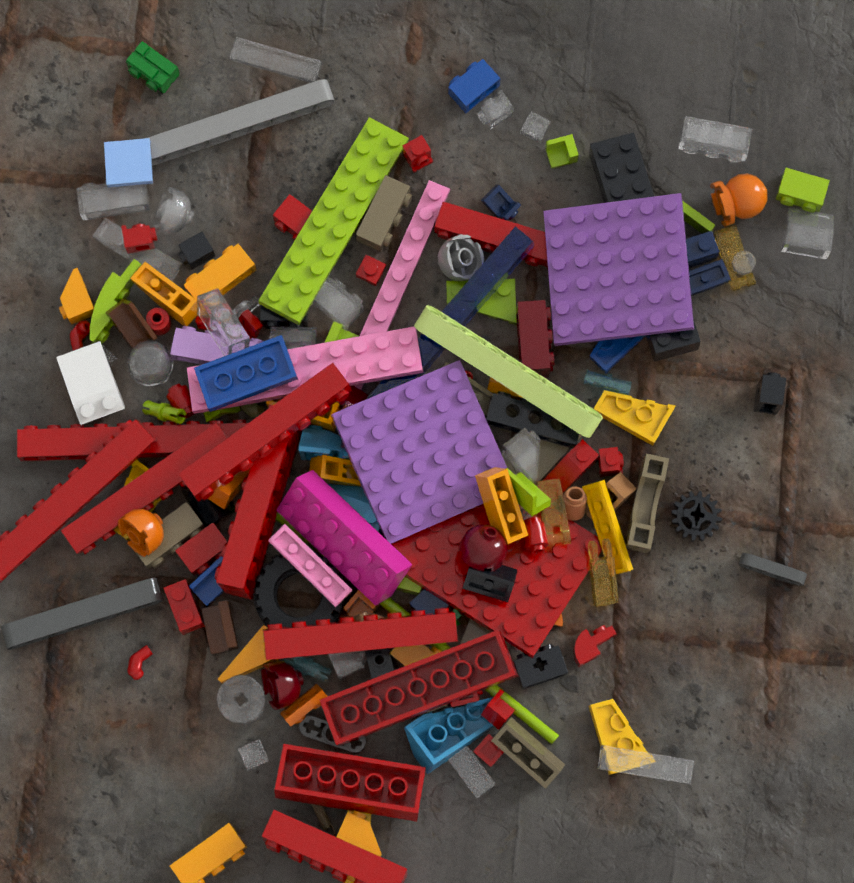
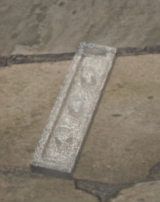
M238 37L235 39L229 57L230 60L309 83L317 81L322 66V61Z
M104 218L93 235L95 240L130 261L135 259L141 264L147 262L171 281H173L182 267V263L157 248L128 254L124 245L122 228L107 218Z
M601 745L597 769L691 784L694 760Z

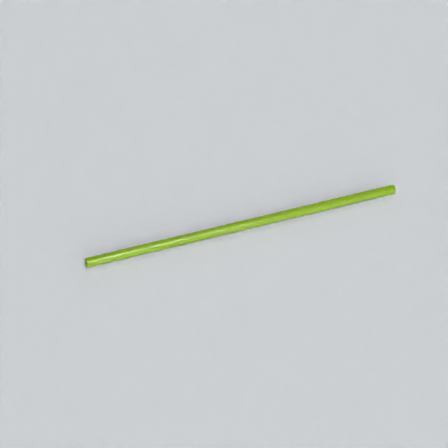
M278 513L276 520L279 523H281L282 525L286 524L306 545H308L312 550L317 552L321 557H324L281 514ZM390 597L379 603L390 613L401 612L402 616L411 615ZM446 643L429 644L441 651L451 648ZM495 685L485 689V691L494 697L502 688ZM504 691L501 699L515 710L513 714L552 745L559 735Z

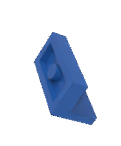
M222 556L189 586L207 607L224 592L215 580V572L217 567L222 564Z

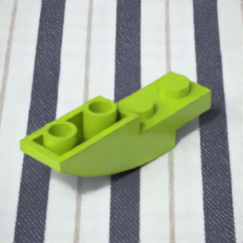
M133 259L121 276L112 272L99 293L90 323L89 339L92 344L99 341L102 344L110 334L108 331L114 324L106 312L122 299H127L129 296V289L134 284L130 278L142 265L137 260Z

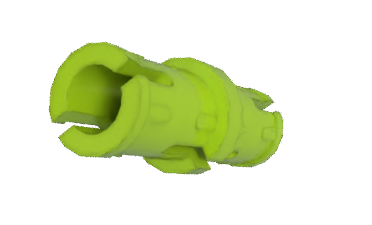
M147 400L143 404V407L150 408V410L142 409L143 413L157 417L158 420H169L182 424L186 419L179 416V414L186 415L184 409L171 407L168 403L159 404Z

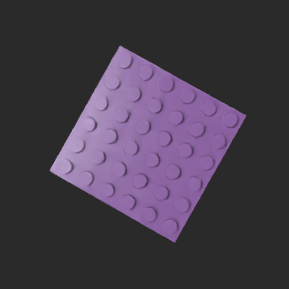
M681 193L544 211L555 346L694 330Z
M460 360L331 414L382 534L390 544L483 504L475 475L494 467L507 468Z

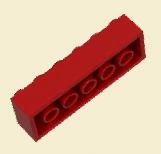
M283 744L275 784V798L417 822L426 767Z
M273 810L262 834V839L267 849L278 854L282 850L287 853L289 859L301 863L302 860L309 862L310 868L320 873H323L324 870L329 871L332 874V878L343 883L346 880L354 883H404L407 877V868L276 810Z

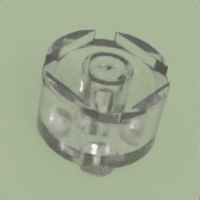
M246 675L233 676L224 682L218 690L217 705L220 712L228 721L236 725H249L258 721L266 709L267 698L265 691L252 677ZM244 695L248 701L243 703V706H240L236 699Z

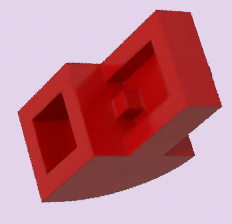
M603 625L593 631L594 636L592 637L587 629L581 632L573 649L574 659L578 667L600 656L601 653L597 646L615 637L617 634L613 626L606 628Z

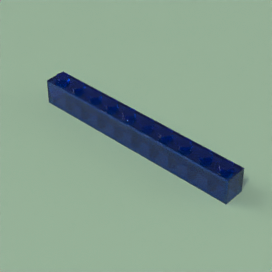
M515 226L443 309L442 313L465 327L534 247L533 240ZM422 334L418 338L423 373L382 380L366 399L421 377L446 348Z

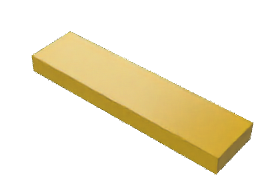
M605 480L582 486L587 496L589 511L610 576L633 570Z

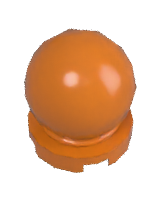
M748 173L738 174L731 178L726 186L722 181L710 184V187L715 190V193L711 194L713 206L717 216L722 214L724 220L721 221V224L724 227L734 224L735 217L740 219L755 217L760 214L766 205L767 189L764 183L754 175Z

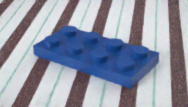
M282 335L194 367L210 412L298 379Z

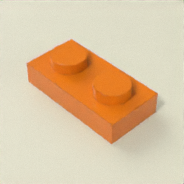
M316 684L280 714L291 727L302 722L306 714L312 709L319 708L321 706L320 699L328 696Z

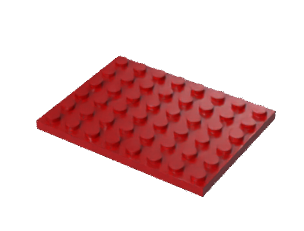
M484 504L391 544L412 564L405 575L406 578L491 632L500 630L506 642L531 658L534 657L602 552L596 535L572 520L565 518L550 506L531 516L519 505L523 520L532 517L541 518V522L545 524L549 546L542 553L532 554L531 551L525 549L523 538L507 544L508 551L502 565L517 569V575L509 601L504 602L462 589L469 565L462 560V552L459 550V545L465 533L472 527L481 524L490 525Z

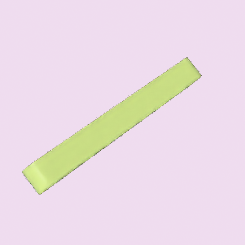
M426 305L416 321L414 327L419 332L582 436L590 438L603 419L599 412L438 309Z

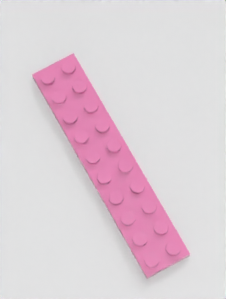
M408 327L287 349L298 377L297 380L220 409L284 398L331 363H334L350 386L423 373L417 330L415 327ZM197 366L188 367L187 374L192 412L194 414L208 412L209 410L194 367Z

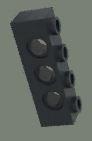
M498 391L497 394L493 393L490 397L485 416L488 425L572 449L577 445L579 433L560 422L562 425L561 430L553 429L551 421L557 419L526 399L511 398V394ZM506 408H514L517 411V417H509L506 413ZM531 413L536 414L539 417V423H531L528 415Z

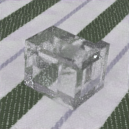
M499 90L497 98L494 99L492 97L486 100L477 115L484 125L487 124L492 129L511 117L514 107L502 90Z

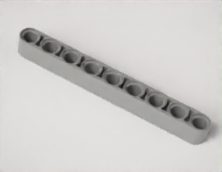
M325 79L318 80L148 137L151 141L152 166L327 108L335 102L329 83Z

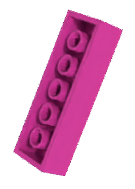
M313 470L295 479L276 510L375 606L393 595L412 566L395 547Z

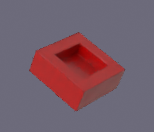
M365 255L355 275L376 286L386 269V264Z
M248 309L241 313L236 323V326L249 340L257 338L263 327L258 317L253 315Z
M488 734L475 748L473 753L491 768L504 752L491 741L493 737Z

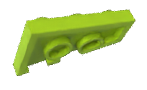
M515 279L446 281L448 306L487 315L490 318L504 320L510 324H517Z

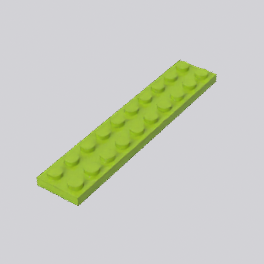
M370 117L368 118L260 297V305L300 325L369 209L385 175H389L401 155L402 145L408 143V137Z

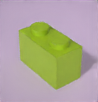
M785 168L776 200H779L781 204L786 206H800L807 212H819L823 206L830 180Z

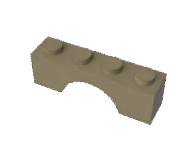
M647 453L642 458L625 540L626 548L629 550L648 553L651 550L655 531L656 510L665 482L669 458Z

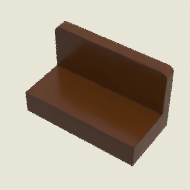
M122 299L106 312L131 349L135 350L147 339L153 341L157 339V336L133 302Z
M228 600L220 601L216 606L203 608L202 615L211 654L214 655L239 649Z

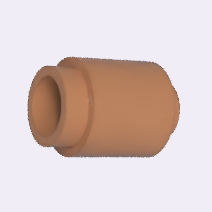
M570 487L564 493L562 514L569 520H579L585 515L587 496L582 488Z

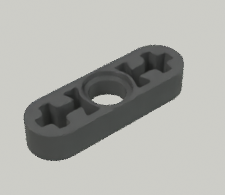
M748 553L741 554L738 564L745 569L797 586H804L807 574L803 571Z
M306 716L299 724L300 732L305 737L351 753H359L366 746L365 737L359 738L362 744L361 746H356L355 749L351 748L352 744L350 742L344 744V746H339L335 744V741H329L326 738V732L330 729L328 722L314 716ZM310 720L314 721V726L321 728L322 723L326 724L322 730V738L317 737L319 732L314 730L306 733L307 729L304 727V724H309Z

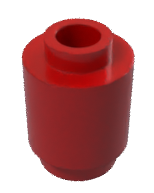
M153 308L147 313L146 322L155 335H164L170 330L171 320L164 309Z
M176 384L169 388V393L166 397L171 406L186 411V415L179 414V416L187 419L194 415L190 391L187 385L181 386V384Z
M540 517L525 519L524 523L528 536L523 537L525 549L531 551L532 554L544 552L545 548L549 546L545 524L541 522Z

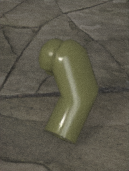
M257 403L241 406L243 412L254 419L265 412V408Z

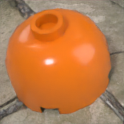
M134 509L118 520L120 533L122 536L127 534L130 539L127 542L128 545L143 557L149 556L161 545L164 538V530L162 527L163 521L158 514L144 509Z

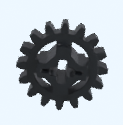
M689 491L688 498L684 495L680 496L682 503H674V507L677 510H672L671 515L676 516V518L671 521V524L678 525L675 532L682 531L683 539L688 535L691 536V542H694L696 537H699V540L703 542L705 539L704 535L711 538L713 536L711 530L718 531L719 527L715 523H721L722 518L717 517V515L722 510L719 508L715 509L718 501H709L710 494L702 497V491H699L697 496H694L693 492ZM694 502L693 507L690 509H683L686 504ZM703 504L709 508L710 512L705 510ZM698 508V516L702 518H700L695 525V518L691 515H693L696 509ZM682 520L687 522L690 529L683 524ZM710 524L705 530L699 531L701 525Z

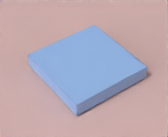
M150 138L104 142L106 185L108 188L153 184Z

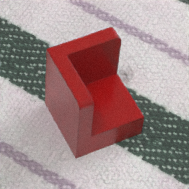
M502 689L498 691L481 713V716L498 730L515 711L501 699L504 693Z

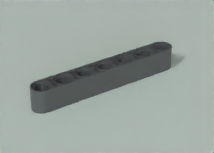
M149 578L1 626L7 650H12L158 604L163 601L157 578Z

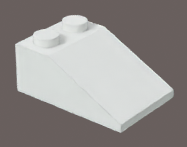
M100 341L56 357L80 425L125 409Z

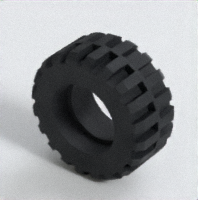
M314 552L328 567H330L339 576V573L336 570L335 566H332V564L329 562L327 558L321 557L318 555L317 552ZM282 555L273 556L271 558L272 561L268 564L265 563L261 568L262 572L260 575H257L255 580L256 586L253 588L255 609L267 628L268 624L282 623V627H291L292 622L306 621V625L316 624L315 620L330 619V623L337 622L340 618L341 610L344 607V600L335 608L322 594L319 606L310 615L292 617L286 614L280 608L277 601L278 588L289 576L301 573Z

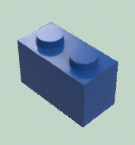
M484 59L478 63L473 62L466 69V73L461 77L459 75L454 77L449 83V96L465 114L500 86V77Z

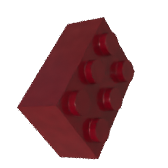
M545 300L517 302L516 319L519 362L548 379L549 373L553 371L554 353L549 352L553 343L552 330L547 329V327H550L551 321L550 307H546Z

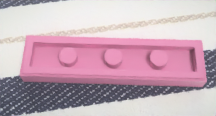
M286 524L268 540L335 608L352 592V589Z

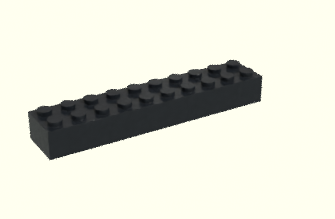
M634 132L590 144L589 156L604 203L654 197ZM695 322L694 330L646 335L654 362L696 351L699 349L701 342Z

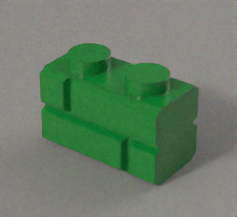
M143 41L126 60L127 67L129 68L128 72L136 79L140 77L144 79L146 86L154 92L159 90L165 93L180 74L175 64Z

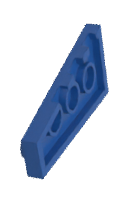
M646 335L599 341L590 354V359L606 374Z

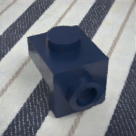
M495 185L481 200L495 217L508 221L517 215V209L521 206L519 202L513 201L500 185Z

